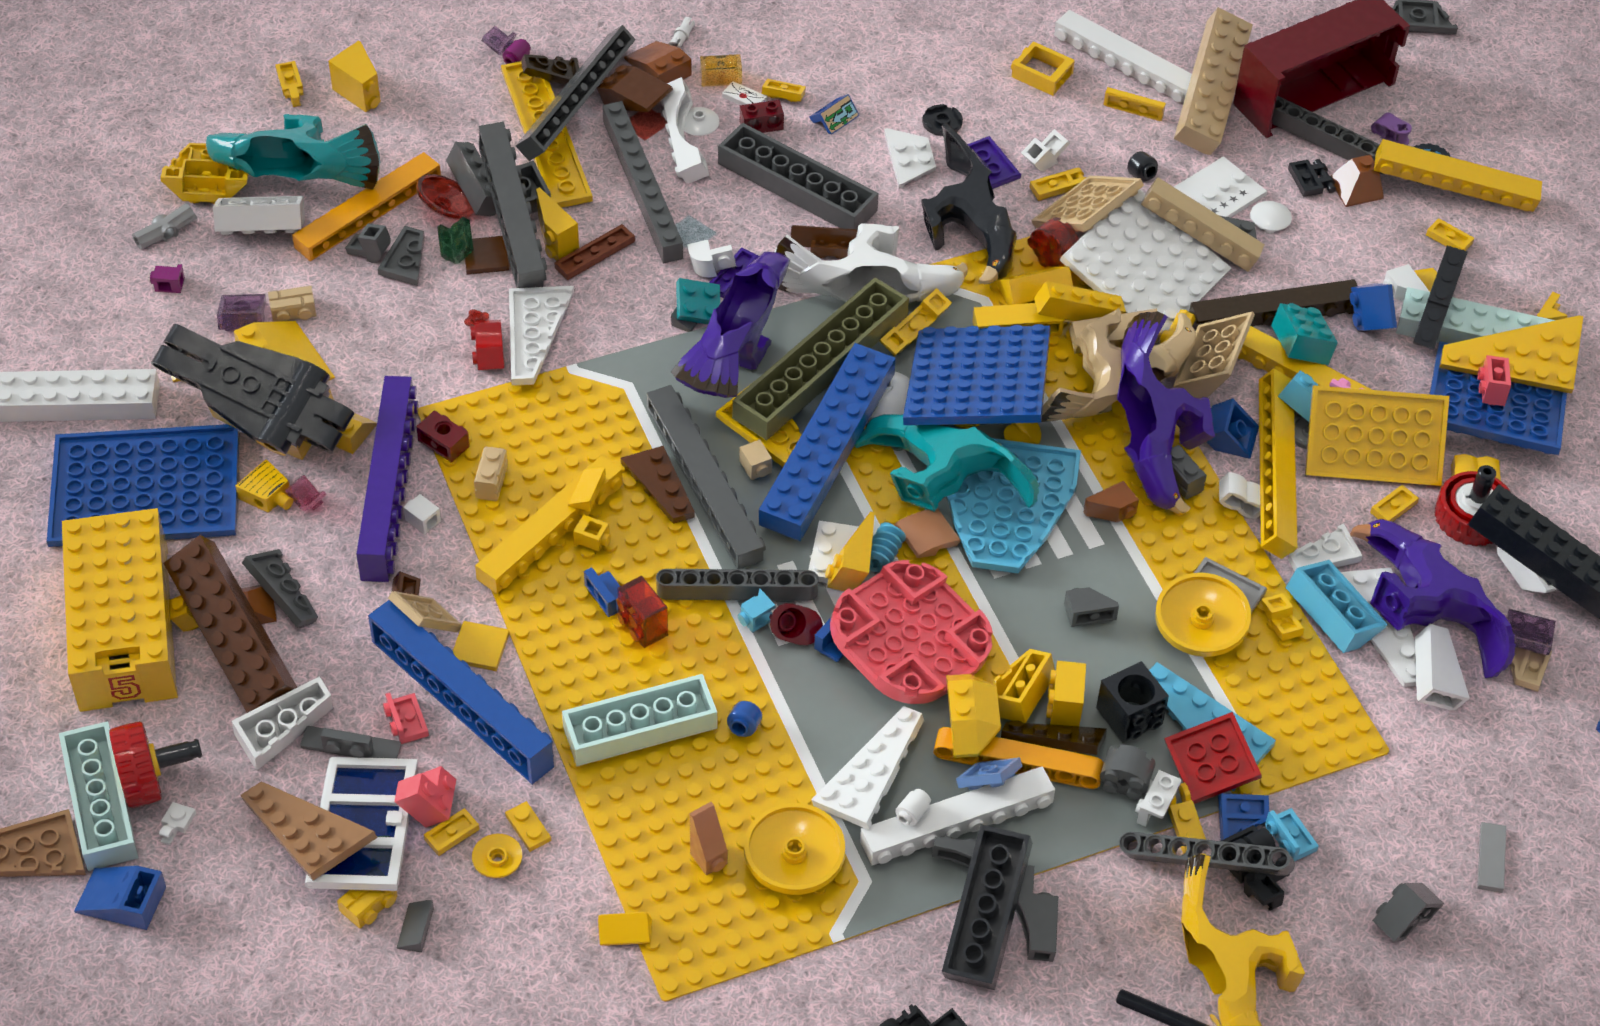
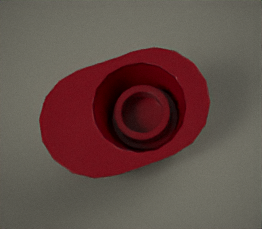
M793 603L779 605L773 614L769 616L771 631L775 637L798 645L814 643L815 634L823 626L821 617L816 611Z

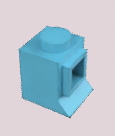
M759 589L758 596H754L741 604V613L738 614V619L744 627L747 626L753 633L770 623L769 616L773 614L771 610L775 609L776 605Z

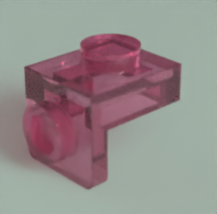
M305 475L300 476L285 490L303 511L317 509L323 503L321 499L327 495L325 491L318 492Z

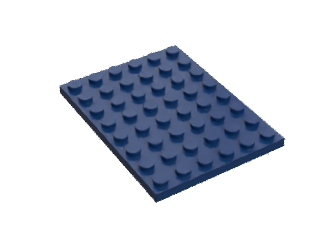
M1036 324L1033 326L1013 325L1011 327H1000L993 325L981 329L977 326H969L967 328L950 326L938 329L926 327L919 330L904 408L903 425L1041 423L1050 326Z
M228 424L55 434L46 540L48 547L63 546L62 521L155 508H158L166 540L196 538L199 535L204 537L236 536L237 492L235 485L238 483L240 430Z

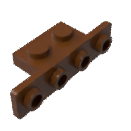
M792 225L791 238L803 247H811L810 252L818 258L834 256L837 259H844L848 256L849 242L857 237L858 230Z

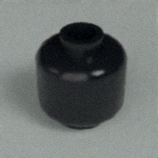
M1139 151L1130 157L1127 169L1132 176L1141 178L1145 182L1154 178L1157 174L1158 162L1148 153Z

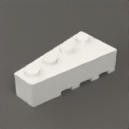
M319 676L232 720L234 735L255 769L259 770L301 736L307 726H313L332 710V697Z

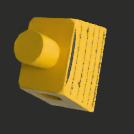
M266 459L235 485L239 500L268 513L277 505L284 510H288L294 501L293 498L288 496L291 494L289 481Z

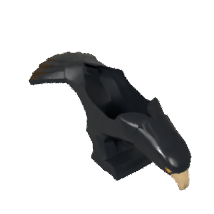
M944 123L942 128L947 166L951 170L967 177L962 183L944 186L938 195L931 199H921L925 226L935 251L941 249L944 245L943 227L945 224L956 222L965 226L985 246L988 252L987 267L979 278V283L990 284L997 279L1006 277L1012 267L1017 240L1016 231L1012 229L1006 207L997 206L993 202L995 196L989 179V174L992 171L961 136L947 123Z

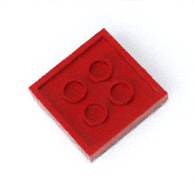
M1233 712L1164 738L1183 783H1186L1194 804L1262 778Z

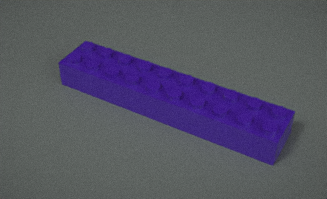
M384 376L356 553L361 581L389 582L390 574L395 572V561L392 560V557L397 556L398 543L395 542V537H400V524L397 523L398 519L403 518V506L400 503L405 501L406 489L403 488V483H408V470L405 469L411 463V453L408 450L413 448V435H411V431L416 429V418H413V416L418 414L419 407L418 401L414 400L416 399L417 388L412 384V377Z

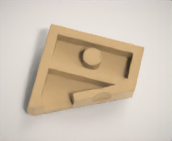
M1514 639L1516 643L1515 656L1510 664L1514 684L1538 692L1552 651Z

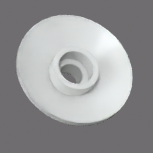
M690 108L685 119L684 131L696 136L710 134L718 128L719 117L708 108Z

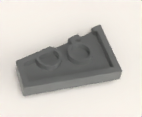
M404 226L378 267V275L418 286L425 238L424 231Z

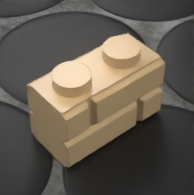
M312 286L268 292L273 322L295 319L307 320L316 316Z
M484 447L474 480L476 498L491 501L498 500L508 467L507 450Z

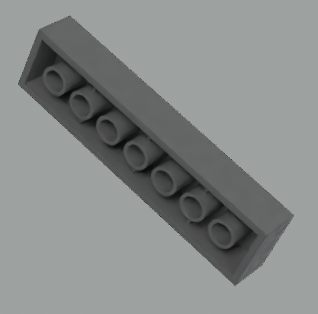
M504 121L479 126V151L516 288L543 287L544 281L547 280L545 272L547 264L545 258H541L542 246L540 239H536L535 233H537L535 221H531L530 215L532 210L530 202H526L525 196H527L525 184H521L520 181L522 174L520 166L516 165L515 162L517 159L515 148L511 147L510 141H512L510 129L505 128Z
M744 123L740 124L718 145L719 165L839 228L858 230V226L861 223H866L878 211L879 193Z

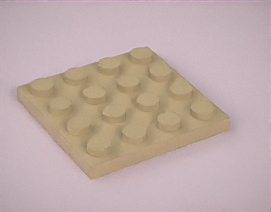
M1088 176L1032 219V224L1036 228L1087 232L1093 229V225L1099 220L1107 218L1108 213L1113 209L1121 207L1126 199L1135 196L1144 184L1141 178Z

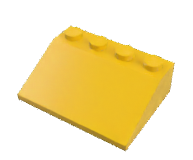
M296 321L253 322L233 331L235 341L308 361L326 371L330 375L329 380L335 378Z

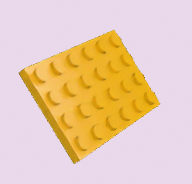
M1313 385L1305 475L1442 486L1450 396Z

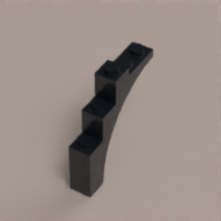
M1447 245L1413 341L1414 344L1434 350L1464 265L1467 251Z

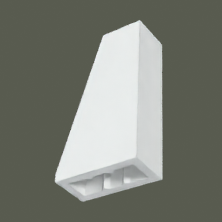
M1429 624L1415 636L1418 702L1443 709L1457 710L1470 697L1450 633L1447 628Z

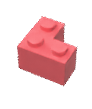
M440 766L398 781L394 802L425 828L447 821L450 818L456 778Z

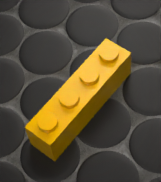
M1045 281L1034 297L1038 314L1070 321L1103 317L1117 309H1120L1121 314L1126 313L1122 296Z
M1035 303L974 307L972 323L973 326H977L979 329L988 328L993 325L1011 327L1013 325L1033 326L1041 324L1050 326V336L1062 335L1064 319L1040 315L1037 312Z

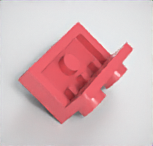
M390 692L385 694L386 703H383L386 717L391 716L393 722L389 724L393 737L398 735L401 744L429 736L415 693L392 699Z

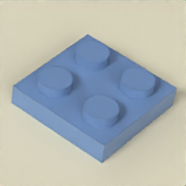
M1020 757L977 762L956 778L958 788L968 787L969 790L979 789L983 785L999 787L1005 784V780L1015 776V772L1023 766Z

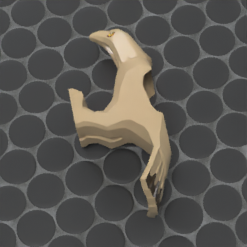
M1120 309L1088 324L1082 330L1081 335L1074 341L1083 353L1084 370L1094 380L1092 393L1058 388L1043 405L1041 422L1082 418L1112 411V404L1117 400L1121 378V348L1111 345L1107 337L1116 330L1121 322ZM1182 312L1178 314L1177 327L1173 335L1167 341L1153 346L1149 355L1152 372L1160 382L1168 377L1176 376L1195 345L1196 332L1192 328L1191 320Z

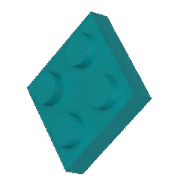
M679 278L676 282L677 320L709 324L713 310L720 305V284Z

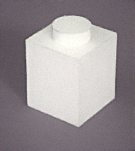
M421 494L409 500L403 507L405 520L424 535L441 522L440 509Z

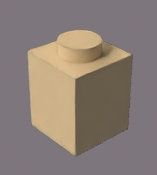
M761 440L740 447L739 462L751 480L765 477L767 474L772 473V457Z

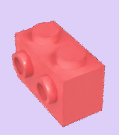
M1486 355L1484 365L1479 367L1477 379L1481 380L1478 392L1482 394V403L1505 406L1511 388L1509 358Z

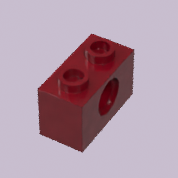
M435 410L416 426L418 441L451 463L470 447L468 431L463 426H458L447 416L441 415Z

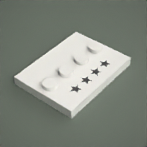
M1224 156L1174 186V188L1217 215L1230 218L1267 195L1266 189Z

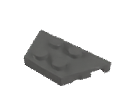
M1396 0L1392 9L1410 25L1409 31L1457 34L1458 26L1450 23V16L1442 10V6L1437 1Z

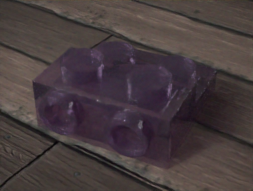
M266 294L222 295L217 311L218 330L234 331L253 322H264Z
M1509 609L1506 618L1515 634L1514 641L1516 647L1538 654L1549 655L1552 649L1556 621Z

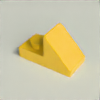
M1552 291L1537 316L1552 320L1567 318L1566 314L1559 311L1561 304H1558L1560 294Z

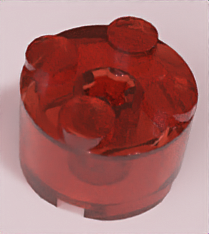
M1053 217L1033 231L1027 240L1028 245L1038 257V262L1043 267H1055L1062 264L1060 261L1062 255L1079 240L1074 228L1068 222L1064 224L1059 221L1061 218Z

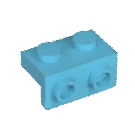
M1292 808L1276 814L1274 810L1268 812L1265 823L1266 829L1277 840L1279 847L1289 852L1294 861L1317 852L1319 845Z

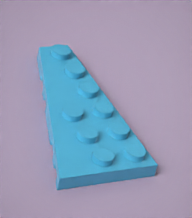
M1156 662L1149 670L1169 695L1167 703L1169 715L1173 720L1178 721L1182 726V731L1233 712L1160 663ZM1233 712L1258 765L1275 746L1276 740Z

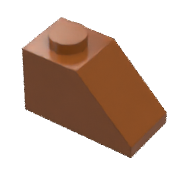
M1122 481L1087 497L1083 513L1094 518L1120 522L1124 519L1132 518L1137 513L1139 499L1127 484Z

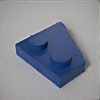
M1226 793L1218 795L1220 839L1223 840L1252 825L1256 827L1265 823L1268 812H1270L1269 795Z

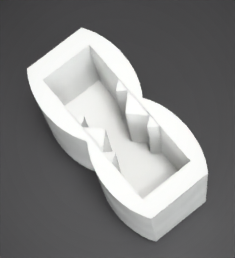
M1228 472L1219 480V502L1229 509L1238 510L1241 515L1247 518L1257 519L1261 515L1260 485L1247 481L1239 474Z

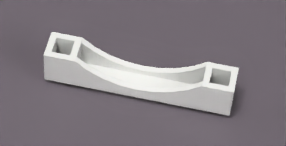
M681 77L667 83L672 86L673 90L660 102L664 107L662 110L663 116L668 122L665 124V127L671 136L668 140L671 148L674 150L671 154L674 162L677 164L675 167L676 174L679 179L683 178L685 183H692L709 176L706 160L699 149L685 141V119L693 102L690 89Z

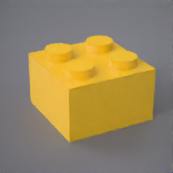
M1057 660L1056 670H1051L1046 718H1050V725L1080 726L1084 704L1086 663Z

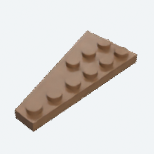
M262 781L241 794L246 805L312 881L377 838L373 830Z
M69 809L0 828V877L86 875Z

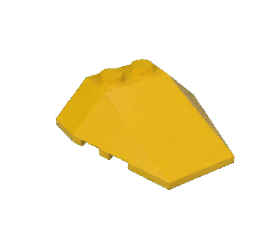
M189 143L179 152L177 159L173 158L169 167L164 166L161 173V182L182 201H189L190 203L210 202L215 204L218 198H232L247 184L248 180L246 172L213 161L208 155L206 143Z

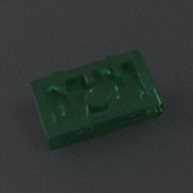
M462 217L450 229L442 224L437 227L440 254L445 260L459 264L474 250L469 219Z

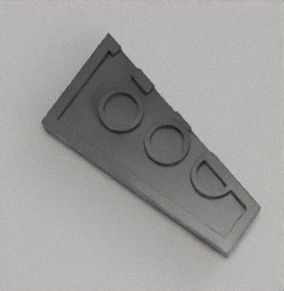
M280 549L245 556L242 564L297 628L316 622L318 616L307 596L299 591L301 586L298 580L291 577L290 566L288 563H283L281 559L283 554Z

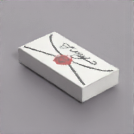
M734 81L722 92V98L738 105L767 101L766 95Z

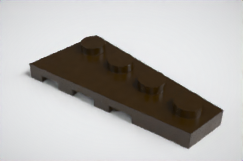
M1010 721L1006 722L1001 730V738L1097 755L1106 738L1107 728Z

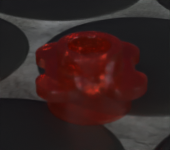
M472 309L469 311V316L464 320L466 326L475 327V321H486L489 319V314Z

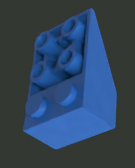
M141 866L94 868L74 912L147 930L166 889L162 871Z

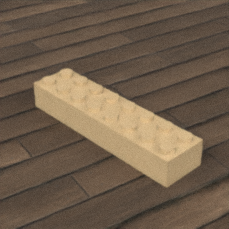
M1219 7L1206 22L1174 136L1175 140L1207 155H1211L1221 144L1237 86L1244 45L1248 44L1253 24Z

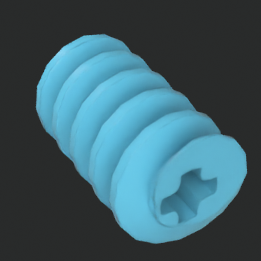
M881 523L872 539L870 571L880 572L883 566L894 561L895 556L898 554V549L902 547V543L906 539L905 533L900 528L891 523Z

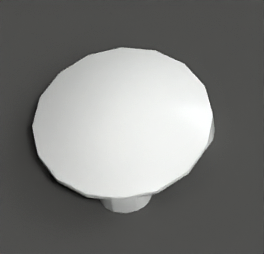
M1274 201L1257 203L1250 212V218L1255 222V225L1269 234L1287 228L1292 221L1289 209L1283 204Z

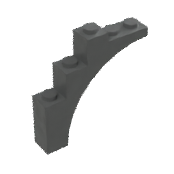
M950 836L935 837L932 857L950 860L969 868L976 839L960 840ZM1027 864L1015 910L1022 924L1026 939L1027 960L1053 962L1057 946L1059 896H1053L1047 892L1034 894L1035 866Z

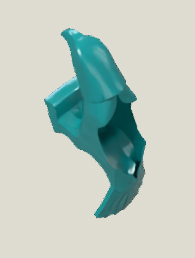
M883 414L871 419L855 444L856 448L869 444L902 448L913 453L921 462L928 467L925 470L916 473L909 471L906 467H900L892 470L890 475L902 501L933 512L936 511L938 503L943 498L958 492L963 481L968 476L987 470L1002 473L1018 491L1028 508L1037 502L1039 484L1032 471L1007 448L976 427L959 430L939 425H903V414Z

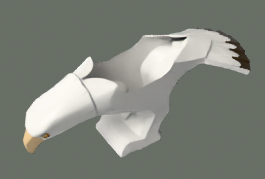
M861 223L858 226L857 237L849 242L848 256L840 260L823 261L789 235L780 240L775 249V252L781 253L790 259L786 275L779 290L791 293L827 295L847 302L875 277L908 297L909 303L923 301L936 288L944 296H950L958 291L968 273L967 265L963 262L958 266L915 264L895 257L899 226H884L881 224Z

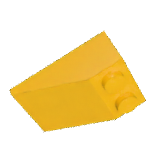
M539 187L536 189L537 209L545 252L549 258H554L558 261L579 249L578 223Z
M869 512L840 553L835 555L833 563L827 566L825 577L828 578L827 588L846 591L848 588L853 590L861 585L869 574L875 512Z

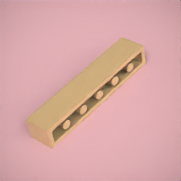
M1159 177L1156 178L1148 189L1141 203L1145 208L1247 272L1257 262L1265 245Z

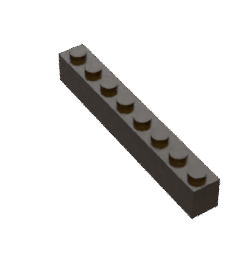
M1355 279L1197 301L1191 302L1189 312L1194 314L1196 318L1193 324L1195 331L1200 324L1252 311L1255 314L1251 323L1252 327L1258 325L1271 326L1280 303H1293L1307 309L1313 307L1318 309L1322 316L1333 317L1341 313L1353 314L1354 307L1350 302L1351 287L1358 285Z

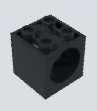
M1140 661L1101 680L1096 708L1122 743L1130 739H1137L1146 731L1156 730L1163 724L1169 695L1145 664ZM1127 702H1133V703H1137V704H1139V705H1132V704H1129V703H1127Z

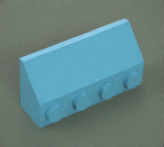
M1330 560L1297 568L1285 587L1343 653L1361 648L1388 625Z

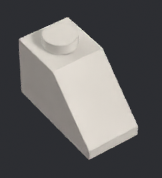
M1409 264L1386 271L1383 284H1392L1394 299L1403 301L1407 287L1430 292Z

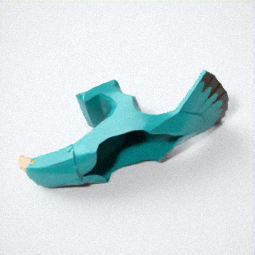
M284 114V129L256 131L248 134H209L206 139L207 152L213 161L236 170H242L253 177L276 175L294 178L298 181L334 179L349 185L374 189L380 172V152L378 151L374 134L367 124L331 140L324 141V139H321L320 133L323 132V127L319 116Z

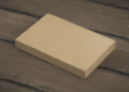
M392 591L388 597L394 605L419 627L458 632L461 629L462 624L433 598Z

